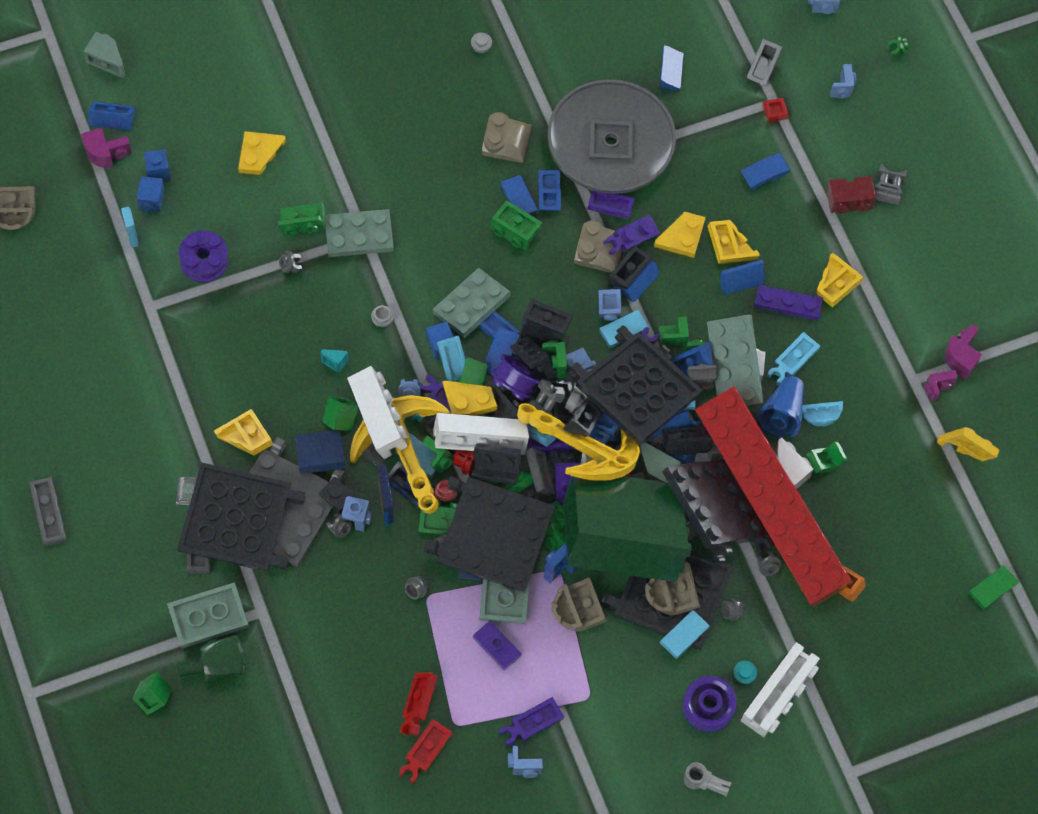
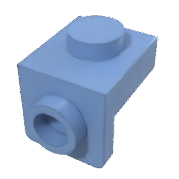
M808 0V4H812V13H837L840 0Z
M843 64L840 73L841 83H833L830 91L831 97L840 99L851 97L854 85H856V73L852 71V64Z
M598 290L599 317H604L605 321L617 320V317H622L621 290Z
M347 496L341 515L342 519L355 521V530L364 532L366 524L370 525L373 511L369 509V501Z
M513 746L512 753H508V768H513V775L535 778L537 774H542V759H518V746Z

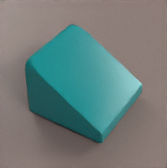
M322 349L320 352L321 362L337 373H340L349 361L347 351Z

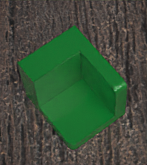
M678 317L676 325L659 327L660 347L662 345L666 347L686 346L689 339L687 317Z
M468 357L465 360L462 375L455 382L483 386L487 364Z
M329 396L322 422L333 430L351 431L359 406L348 398Z
M156 672L139 683L132 699L149 715L166 705L172 688Z

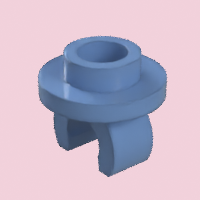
M402 379L401 385L398 388L399 397L409 395L420 396V387L417 379H414L413 382H405V379Z

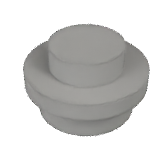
M477 33L471 39V46L476 52L485 53L491 48L492 39L486 33Z
M384 305L376 307L371 314L372 322L379 327L390 325L393 321L392 310Z
M571 393L565 405L569 413L572 414L583 402V399L580 398L581 393Z

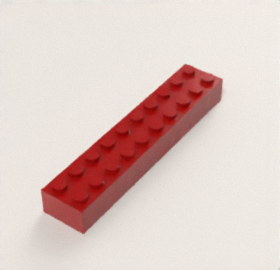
M733 386L695 409L810 605L815 607L854 584L738 390Z

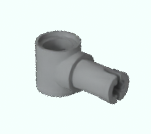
M697 762L687 767L683 778L685 785L690 789L700 788L706 790L707 788L725 797L732 783L711 775L712 772L707 771L704 765ZM697 772L700 774L701 779L693 780L689 773Z

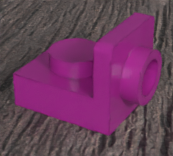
M956 370L929 375L926 383H924V391L926 396L930 397L931 402H936L940 394L939 390L946 391L954 386L958 378Z

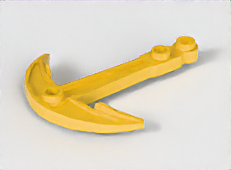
M409 395L393 398V401L390 402L392 408L395 407L400 416L398 423L404 427L408 435L405 438L408 447L401 451L397 447L395 448L408 474L407 479L414 496L418 500L419 507L424 513H434L439 503L433 495L434 490L428 476L420 465L404 419L418 413L421 417L437 415V413L449 414L450 411L441 403L428 397ZM364 420L356 431L351 444V463H356L362 453L373 444Z
M524 403L519 405L517 416L520 422L530 423V425L537 428L538 432L553 435L595 459L581 465L567 467L565 474L587 480H613L627 475L635 468L640 453L639 444L622 429H620L621 448L617 451L589 436L584 437L563 430L565 424L561 420L542 410H537L531 404Z

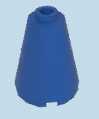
M795 376L785 377L759 410L757 422L760 421L762 424L761 428L766 433L778 438H784V435H791V438L799 433L804 384L799 378Z

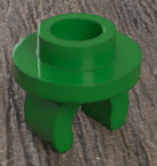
M898 35V40L888 42L890 48L898 46L896 50L891 52L893 57H899L902 53L905 55L909 54L908 49L911 46L907 37L903 38L901 35Z

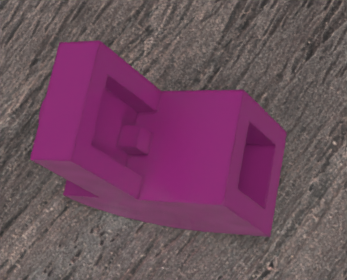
M102 128L81 133L87 157L98 167L111 168L113 167V159H122L132 154L127 136L106 142Z
M973 324L970 325L967 331L963 329L958 337L952 335L945 349L947 365L951 370H956V373L964 379H967L982 356L980 352L969 346L979 330Z

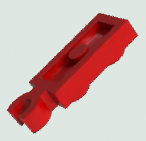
M432 672L415 673L402 715L406 720L400 728V732L406 736H409V733L417 736L420 731L419 722L420 720H425L438 678Z
M432 720L406 756V761L410 764L404 765L400 769L399 775L403 777L406 772H412L413 776L410 779V783H415L418 778L419 769L426 773L452 736V731Z

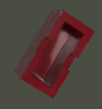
M871 176L855 177L853 182H847L846 178L829 180L826 194L831 213L838 212L839 214H844L849 211L859 210L863 212L873 209L876 195Z

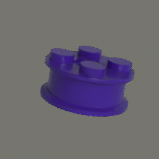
M205 230L193 232L185 237L179 247L180 266L183 273L191 280L203 283L211 282L221 277L228 266V251L225 241L218 234ZM201 255H208V256H209V257H207V258H205V259L199 258V256H201Z
M501 354L500 364L496 369L490 371L491 375L495 378L493 382L503 389L506 387L511 390L512 394L520 400L525 398L531 399L534 396L532 391L537 384H540L542 377L534 369L528 368L519 359L507 354Z
M715 676L698 678L687 688L682 704L683 714L688 723L697 730L703 732L719 731L726 727L733 717L737 704L736 695L732 687L721 678ZM711 700L715 703V707L707 708L703 701Z

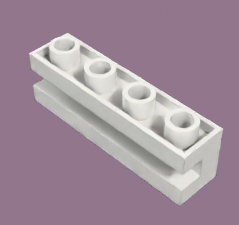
M370 366L348 377L347 379L376 451L385 459L392 455L390 449L397 447L401 451L407 448L408 445L405 438L408 435L404 427L398 423L400 416L396 408L391 406L390 402L393 399L390 392L384 389L383 385L386 382L381 372H376Z
M437 413L433 428V434L436 436L435 448L474 451V447L478 443L521 449V455H525L529 440L527 424L520 422L518 419Z
M797 642L741 719V722L762 737H765L768 731L770 733L775 731L780 723L777 719L781 713L784 715L788 713L793 705L790 701L794 695L797 697L801 695L806 687L803 683L807 677L812 679L819 669L816 665L820 658L813 653L810 656L804 653V647Z

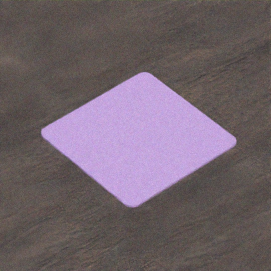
M545 572L531 575L526 625L492 622L522 653L521 657L505 671L473 639V635L489 622L479 620L483 584L435 593L427 598V608L452 721L455 725L466 726L519 715L553 697L558 706L582 702L589 698L590 688L576 631L563 627L555 619L551 605L557 590L564 585L561 574L551 584L543 578Z

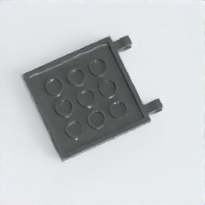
M277 437L270 451L265 449L261 452L249 473L291 482V490L305 492L304 496L306 497L303 505L287 500L273 555L287 557L288 564L298 568L334 508L319 496V492L329 482L312 473L300 474L299 466L281 458L280 455L286 448V441ZM335 469L331 480L336 477L339 481L343 482L345 471Z

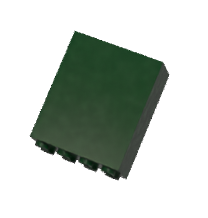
M571 476L563 500L567 566L676 582L679 574L684 571L685 558L690 556L691 543H688L689 527H686L687 515L669 483L625 476L613 480H587Z

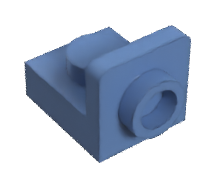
M584 348L566 355L569 371H572L570 367L576 362L587 372L596 366L595 361L590 360Z

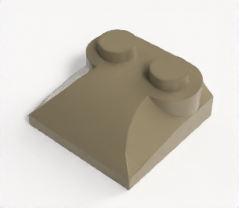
M501 112L493 113L488 119L482 155L524 163L532 125L509 119L506 114Z
M597 221L584 223L576 249L574 264L612 273L619 264L622 249L620 248L615 254L610 255L609 251L614 246L611 243L604 245L603 242L608 237L614 236L613 233L615 231L604 228Z

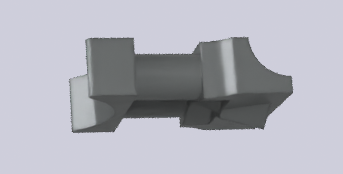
M881 164L878 172L880 181L874 189L876 200L898 206L902 194L900 185L904 183L907 170L892 172ZM889 179L893 180L892 184L888 183Z
M701 363L698 366L688 367L687 375L701 389L713 391V381L717 379L716 365H704Z
M542 379L538 385L541 389L536 400H532L528 404L552 416L551 410L555 403H561L565 395L553 393L550 381Z

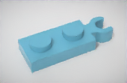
M803 332L775 360L774 365L776 367L769 370L767 378H771L772 375L779 376L776 382L778 386L785 378V375L794 376L819 350L820 345Z

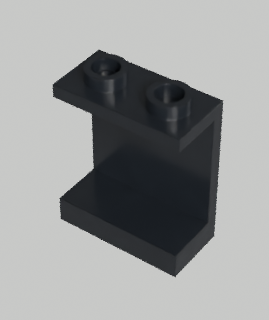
M531 298L522 318L521 339L529 337L541 349L543 343L552 340L565 342L566 347L570 336L565 335L572 321L573 315Z

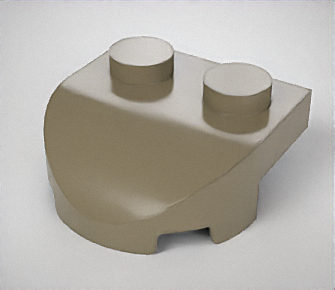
M0 187V227L6 230H17L28 225L35 215V187Z
M685 562L684 571L679 574L676 582L650 578L649 582L646 583L645 593L647 600L654 608L664 614L677 615L700 608L688 562Z
M590 577L570 586L565 584L557 590L551 606L555 619L563 627L572 631H584L607 622Z

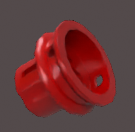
M457 450L454 455L453 464L460 467L462 474L468 475L470 478H472L471 474L475 468L474 451Z

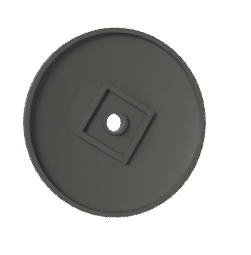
M597 80L573 89L556 105L548 125V145L559 169L578 185L601 193H627L649 185L668 167L676 144L674 122L665 105L645 88L622 80ZM607 138H614L617 142L611 145L605 140Z

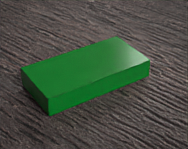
M1003 565L971 589L968 594L984 611L1014 588L1019 581Z

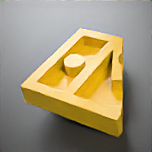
M245 131L238 167L239 173L261 175L267 163L271 162L276 156V151L281 145L284 146L286 143V136Z
M684 212L655 240L654 247L694 258L706 217Z
M731 220L714 221L708 224L718 264L757 260L759 258V252L757 250L753 251L746 243V237L738 232L737 227Z
M831 253L828 265L817 288V295L823 298L831 307H834L863 282V276L837 255Z
M442 381L451 414L478 416L497 410L491 387Z
M252 409L214 430L217 438L253 456L273 445L271 438Z
M966 427L939 435L937 443L942 446L945 443L958 446L957 452L970 455L980 461L997 458L999 449L993 446L989 440L981 438L975 434L974 430Z

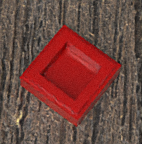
M784 98L763 101L762 106L767 123L788 119L789 114Z

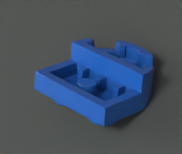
M566 543L558 551L554 549L547 556L543 578L551 584L565 569L572 575L578 569L567 566Z

